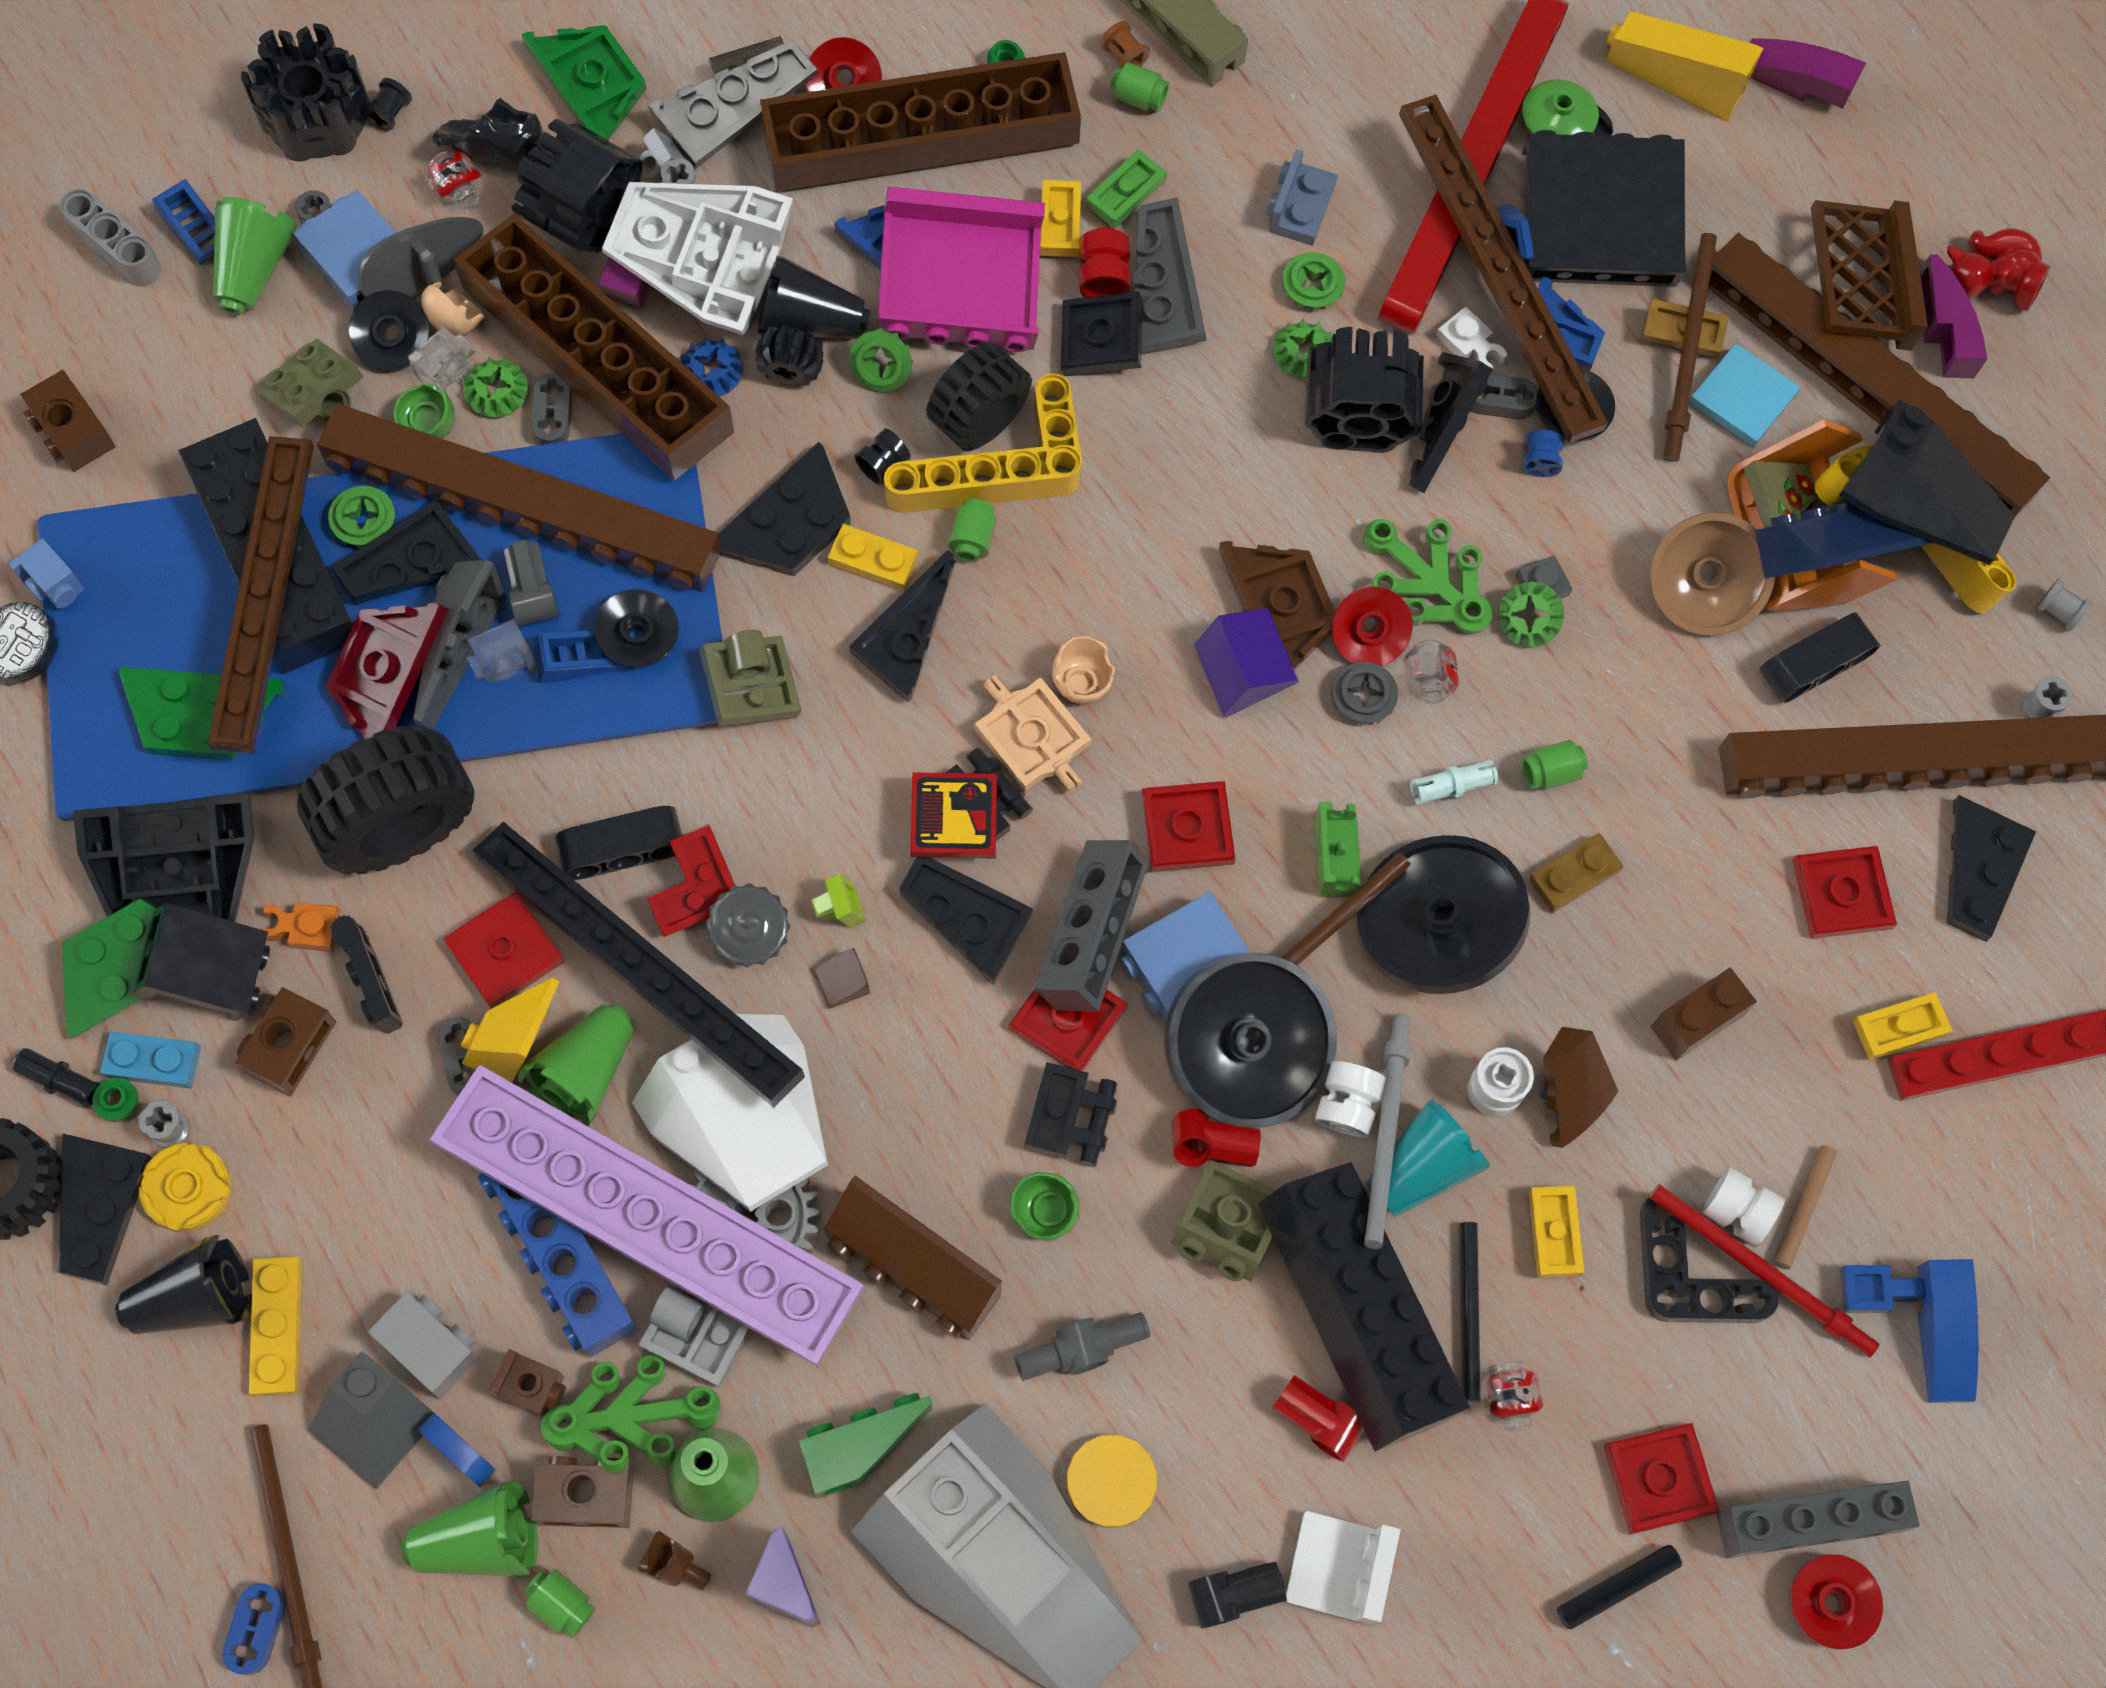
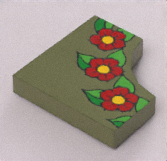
M1753 461L1744 467L1764 528L1772 527L1771 518L1796 513L1797 521L1802 520L1800 512L1805 511L1807 507L1820 501L1815 492V483L1808 464Z

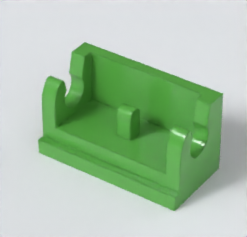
M1319 802L1314 817L1319 897H1350L1361 887L1356 806L1353 803H1348L1344 810H1333L1332 802Z

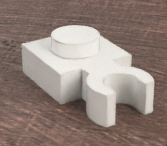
M1464 307L1442 325L1436 334V338L1454 355L1466 358L1472 357L1474 360L1482 361L1492 369L1493 366L1486 360L1487 358H1493L1500 365H1503L1508 356L1502 346L1489 343L1493 332L1467 307Z

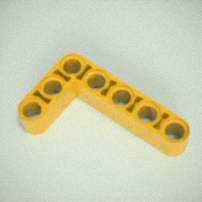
M1049 373L1039 378L1035 385L1034 413L1039 447L894 463L888 467L884 475L887 505L894 511L907 513L961 507L963 501L969 498L981 499L989 503L1064 496L1073 493L1080 484L1082 456L1069 381L1062 375ZM1049 396H1055L1060 400L1051 402L1045 400V398ZM1059 431L1064 433L1065 436L1054 437L1050 433ZM1067 467L1071 472L1059 473L1055 469ZM1026 471L1031 476L1021 478L1016 476L1015 473ZM984 475L990 477L991 480L979 482L975 478ZM948 480L951 484L948 486H938L935 482ZM900 484L911 486L910 489L905 491H899L894 487Z
M1873 443L1842 454L1815 481V492L1824 503L1831 506L1848 502L1839 494L1850 474L1869 452ZM1936 543L1921 546L1963 602L1977 613L1984 614L1989 612L2016 587L2017 581L2014 573L1998 553L1995 560L1988 565Z

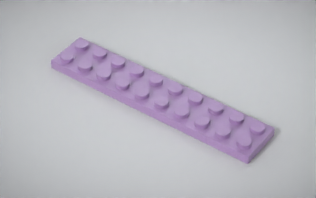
M480 1064L429 1139L436 1147L818 1367L864 1289L862 1283Z

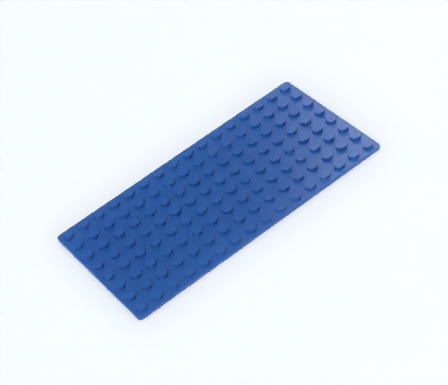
M622 433L486 452V454L706 528L697 464L673 481ZM353 472L308 478L301 514L353 624L360 610L374 608L388 610L390 607L405 605L413 608L428 606V603H435L436 587L439 580L356 604L335 576L331 567L360 548L351 544L345 546L333 534L328 520L330 507L336 497L345 490L356 486L375 487L389 496L396 514V520H394L392 528L435 500L426 497L422 500L412 498L397 487L388 484L384 487L374 485L363 476ZM198 493L46 514L39 518V540L43 538L71 569L85 589L77 595L73 603L64 608L57 609L48 598L43 600V610L54 619L57 627H54L55 637L58 638L56 653L47 667L55 812L60 820H74L73 811L203 799L205 797L244 793L252 794L302 786L306 778L312 777L313 770L320 764L328 762L331 755L339 750L344 751L351 747V743L361 738L365 740L358 728L352 727L343 714L341 704L334 701L325 687L342 651L340 649L286 674H282L274 659L272 660L269 678L282 679L286 687L281 697L276 696L263 712L264 720L259 727L254 754L239 752L234 760L148 754L143 746L119 673L120 667L222 674L239 590V583ZM363 505L360 517L353 519L357 521L360 529H363L366 520L373 518L369 516L365 505ZM441 506L482 560L494 563L507 598L434 727V730L448 738L460 762L718 724L699 652L705 643L723 642L713 572L704 592L692 588L689 591H684L672 586L668 580L654 575L650 578L642 577L625 565L616 562L611 565L596 560L587 552L578 549L567 551L558 547L549 539L540 536L529 538L520 534L511 526L502 523L491 525L482 521L473 513L464 510L457 513ZM527 540L539 543L547 581L551 582L559 618L518 627L509 596V590H512L507 573L504 550L509 548L514 542ZM631 589H641L656 593L663 597L674 609L679 625L678 638L672 651L661 661L646 667H627L624 670L561 681H539L534 650L538 633L594 630L596 615L604 602L619 592ZM634 630L629 635L631 638L638 639L642 638L645 634L640 630ZM586 645V658L591 660L593 659L591 645ZM574 648L567 649L569 661H576ZM557 651L550 652L552 662H558ZM603 653V658H604V659L608 658V657ZM422 669L396 727L407 726L412 729L416 725L413 718Z

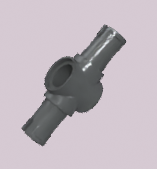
M1142 1312L1107 1324L1103 1321L1095 1323L1093 1318H1086L1056 1331L1057 1336L1051 1338V1343L1014 1356V1360L1022 1381L1060 1369L1062 1372L1070 1370L1071 1375H1077L1106 1364L1109 1361L1108 1356L1114 1355L1115 1349L1149 1338L1150 1330Z

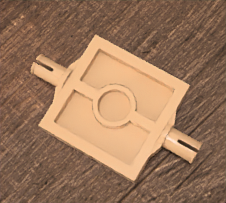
M997 675L992 676L991 680L988 679L983 687L990 693L997 704L989 714L974 723V730L1023 791H1027L1044 778L1053 775L1059 778L1069 793L1075 791V787L1078 789L1083 784V780L1078 777L1069 766V763L1075 756L1091 746L1092 739L1042 678H1039L1025 689L1012 693L1008 691Z

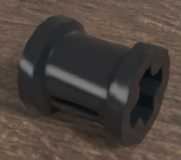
M383 78L379 83V92L371 103L364 105L362 113L374 126L388 131L394 128L395 117L403 106L410 104L412 95L402 84L394 79Z

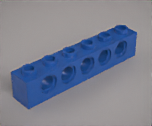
M481 1173L477 1176L488 1197L491 1199L498 1195L505 1210L498 1213L510 1236L512 1237L517 1233L520 1234L526 1248L519 1252L531 1274L533 1275L540 1271L548 1284L540 1290L553 1313L562 1309L569 1322L562 1329L575 1351L583 1347L584 1351L591 1358L638 1330L580 1229L526 1198L521 1200L511 1198V1189ZM545 1218L554 1221V1227L547 1236L539 1238L532 1235L533 1226L537 1221ZM564 1256L575 1258L574 1269L569 1274L559 1276L553 1273L554 1264L559 1258ZM585 1294L597 1296V1304L590 1313L578 1314L575 1312V1303L579 1297Z

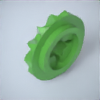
M1303 253L1293 258L1285 267L1282 286L1286 290L1287 299L1296 301L1300 309L1304 306L1313 307L1317 312L1321 307H1332L1334 302L1342 296L1345 287V275L1341 266L1333 258L1322 253ZM1307 277H1310L1313 281L1320 279L1319 289H1316L1314 286L1305 287Z
M1304 318L1296 324L1288 322L1280 333L1277 332L1273 344V355L1276 363L1285 373L1296 378L1307 379L1308 350L1298 358L1299 345H1303L1305 341L1310 339L1312 340L1311 346L1316 348V344L1331 342L1332 332H1326L1322 329L1320 322L1314 325L1306 323Z
M882 328L871 332L865 331L853 343L849 354L850 367L858 381L869 389L881 392L892 391L902 386L910 376L914 361L911 359L909 345L904 344L899 339L898 333L891 334L885 332ZM880 347H882L885 357L893 360L888 361L883 373L879 361L872 358L877 355Z
M488 357L487 361L479 366L473 364L470 374L464 376L463 393L468 405L478 414L486 417H503L513 413L524 403L528 394V382L519 365L510 363L506 357L502 361L493 360ZM500 376L504 388H496L494 393L489 396L490 392L486 383L493 384Z
M356 486L345 490L336 497L330 507L328 520L333 534L345 546L351 544L361 548L391 529L394 520H396L393 503L386 493L371 486ZM363 505H365L369 516L373 519H367L363 529H360L357 521L353 518L360 517Z
M1530 581L1513 586L1501 599L1497 616L1501 631L1509 640L1523 647H1538L1550 642L1559 633L1564 621V607L1560 597L1552 588L1542 583ZM1529 597H1532L1535 609L1548 612L1549 614L1548 616L1535 619L1532 632L1529 633L1527 621L1518 616H1513V613L1526 610Z

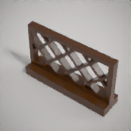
M1815 200L1811 206L1826 332L1895 340L1896 349L1911 351L1927 329L1928 324L1910 203L1894 200L1889 209ZM1824 215L1836 217L1844 226L1836 230L1825 220ZM1860 221L1878 222L1879 232L1874 235ZM1851 230L1865 243L1857 248L1843 235ZM1832 243L1836 244L1848 257L1840 261L1829 251V246ZM1871 247L1883 257V263L1878 266L1864 252ZM1855 261L1869 274L1861 279L1847 266ZM1836 274H1839L1852 286L1846 293L1833 282V277ZM1874 278L1887 288L1888 294L1884 297L1868 285ZM1857 292L1861 293L1873 304L1867 311L1851 298ZM1842 305L1857 319L1855 321L1838 319L1837 308ZM1878 310L1882 311L1892 320V326L1881 324L1872 315Z

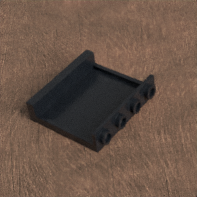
M1540 130L1535 133H1529L1522 148V155H1527L1526 218L1529 223L1534 257L1525 259L1524 263L1534 282H1541L1544 276L1552 282L1676 287L1686 273L1685 139H1672L1671 136L1664 134L1655 135L1650 138H1638L1629 133L1595 136L1594 133L1587 131L1577 132L1573 135H1561L1552 130Z

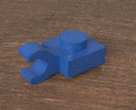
M1845 1265L1841 1268L1845 1313H1890L1894 1310L1893 1300L1917 1302L1918 1297H1924L1923 1279H1891L1889 1265Z

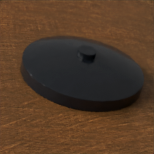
M1433 836L1411 842L1399 848L1374 869L1367 881L1398 853L1403 854L1410 862V866L1357 913L1359 934L1370 960L1382 974L1400 986L1429 994H1450L1466 991L1496 977L1514 960L1521 950L1528 934L1531 915L1527 889L1516 866L1493 846L1464 836Z
M1238 953L1208 963L1194 973L1182 986L1171 1005L1167 1017L1164 1039L1165 1053L1175 1084L1196 1109L1203 1111L1208 1117L1225 1124L1250 1128L1267 1127L1282 1123L1296 1116L1307 1108L1320 1094L1325 1086L1331 1063L1335 1061L1337 1049L1336 1024L1331 1006L1325 994L1314 979L1300 967L1274 955Z

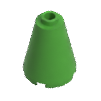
M224 197L223 202L218 200L215 207L213 298L220 303L219 308L235 315H243L244 310L251 311L254 309L292 240L297 224L294 219L279 210L277 217H274L265 212L266 205L234 197Z
M600 1005L527 1061L518 1071L520 1084L526 1078L532 1086L528 1091L530 1094L570 1117L581 1120V1123L589 1126L598 1112L634 1033L630 1015L617 1005H611L610 1007Z
M712 1428L701 1430L687 1437L676 1448L675 1457L668 1466V1487L675 1503L689 1516L705 1522L725 1521L740 1512L753 1499L759 1483L758 1461L751 1446L739 1435L725 1429ZM713 1462L709 1469L702 1470L706 1464Z
M516 1481L506 1482L410 1526L407 1536L401 1542L404 1562L407 1565H411L417 1573L510 1577L529 1575L531 1572L527 1568L535 1566L537 1562L538 1534L537 1525L531 1521V1517L526 1518L523 1504L531 1503L527 1492Z

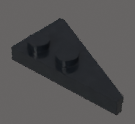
M1442 352L1439 356L1438 364L1445 369L1442 380L1431 388L1430 403L1425 412L1422 431L1419 439L1426 442L1422 461L1420 459L1413 460L1410 473L1411 480L1409 485L1421 493H1425L1457 433L1464 428L1467 422V415L1477 397L1484 392L1487 386V379L1493 369L1482 361Z
M949 550L849 646L850 653L907 702L913 697L955 566L954 554Z

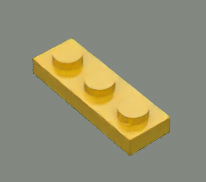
M299 1256L253 1259L249 1395L252 1397L299 1394L303 1263Z

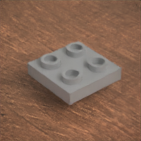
M672 1283L671 1286H667L657 1300L651 1313L650 1324L638 1346L720 1388L751 1328Z

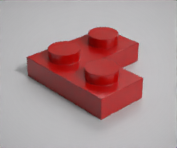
M709 824L669 840L685 880L646 896L663 937L710 917L709 907L716 903L718 895L728 892L733 885L736 886Z

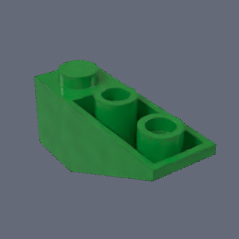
M913 1393L893 1401L894 1408L877 1414L876 1408H869L851 1415V1423L833 1428L832 1423H825L807 1430L808 1438L799 1440V1444L817 1499L862 1484L933 1409L930 1396L920 1399L919 1393Z

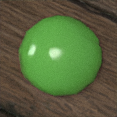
M424 383L421 386L407 389L397 398L392 412L395 423L442 439L450 433L455 422V409L450 397L444 390L430 383Z
M1035 1172L1022 1178L1012 1191L1010 1213L1011 1217L1028 1236L1037 1240L1050 1241L1071 1231L1079 1219L1080 1199L1071 1183L1062 1176L1054 1173Z

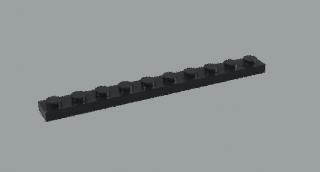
M504 821L473 849L476 858L770 1106L774 1108L805 1078L802 1068Z

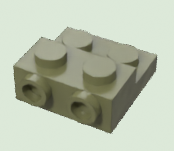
M1210 1159L1178 1224L1171 1244L1177 1246L1179 1254L1189 1261L1199 1262L1204 1259L1219 1266L1220 1274L1226 1279L1241 1281L1244 1278L1251 1282L1273 1236L1258 1203L1276 1190Z

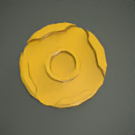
M176 1143L159 1151L146 1164L142 1173L144 1177L141 1181V1187L139 1186V1198L146 1214L163 1228L175 1232L197 1231L213 1223L225 1210L231 1196L232 1177L225 1161L209 1147L200 1144Z
M1101 1435L1085 1442L1073 1455L1067 1471V1493L1074 1509L1087 1521L1102 1528H1122L1137 1521L1151 1506L1157 1490V1470L1149 1453L1139 1443L1122 1435Z

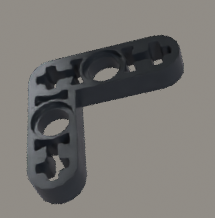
M1649 1197L1644 1201L1640 1209L1645 1303L1651 1316L1664 1322L1758 1323L1774 1314L1778 1307V1296L1774 1288L1765 1281L1756 1279H1689L1685 1224L1671 1215L1664 1222L1665 1235L1652 1237V1233H1657L1661 1230L1660 1216L1652 1215L1651 1211L1658 1204ZM1672 1231L1674 1232V1236L1666 1234ZM1663 1244L1673 1249L1676 1255V1263L1673 1267L1664 1268L1656 1263L1653 1251L1657 1245ZM1666 1289L1669 1291L1670 1297L1684 1298L1689 1294L1687 1289H1691L1689 1303H1677L1671 1307L1670 1311H1666L1665 1303L1658 1302L1657 1297L1662 1295ZM1712 1289L1721 1295L1723 1307L1720 1312L1712 1313L1704 1309L1700 1301V1295L1703 1290ZM1753 1291H1756L1759 1299H1765L1766 1305L1759 1308L1758 1312H1755L1754 1305L1739 1304L1734 1307L1736 1313H1732L1734 1299H1745L1752 1295ZM1689 1304H1690V1308H1691L1692 1313L1688 1312Z

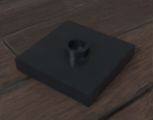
M1139 291L1063 300L1061 371L1064 376L1141 368L1142 296Z

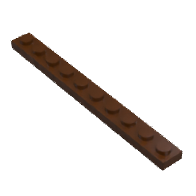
M1435 94L1402 105L1399 116L1568 443L1603 431L1608 422L1438 96Z

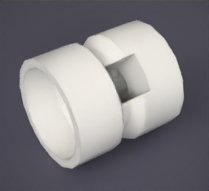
M1508 1047L1495 1048L1486 1053L1469 1077L1467 1084L1468 1098L1473 1107L1480 1113L1490 1117H1504L1514 1112L1532 1088L1534 1080L1533 1067L1527 1057L1518 1050Z
M1332 1061L1325 1087L1330 1092L1329 1095L1321 1097L1314 1121L1325 1128L1342 1134L1368 1138L1376 1114L1371 1109V1104L1379 1102L1386 1078L1374 1070L1357 1064Z
M1729 1166L1712 1189L1702 1208L1701 1214L1722 1228L1732 1225L1734 1235L1757 1247L1774 1225L1783 1208L1785 1198L1764 1186L1757 1189L1753 1188L1751 1178Z

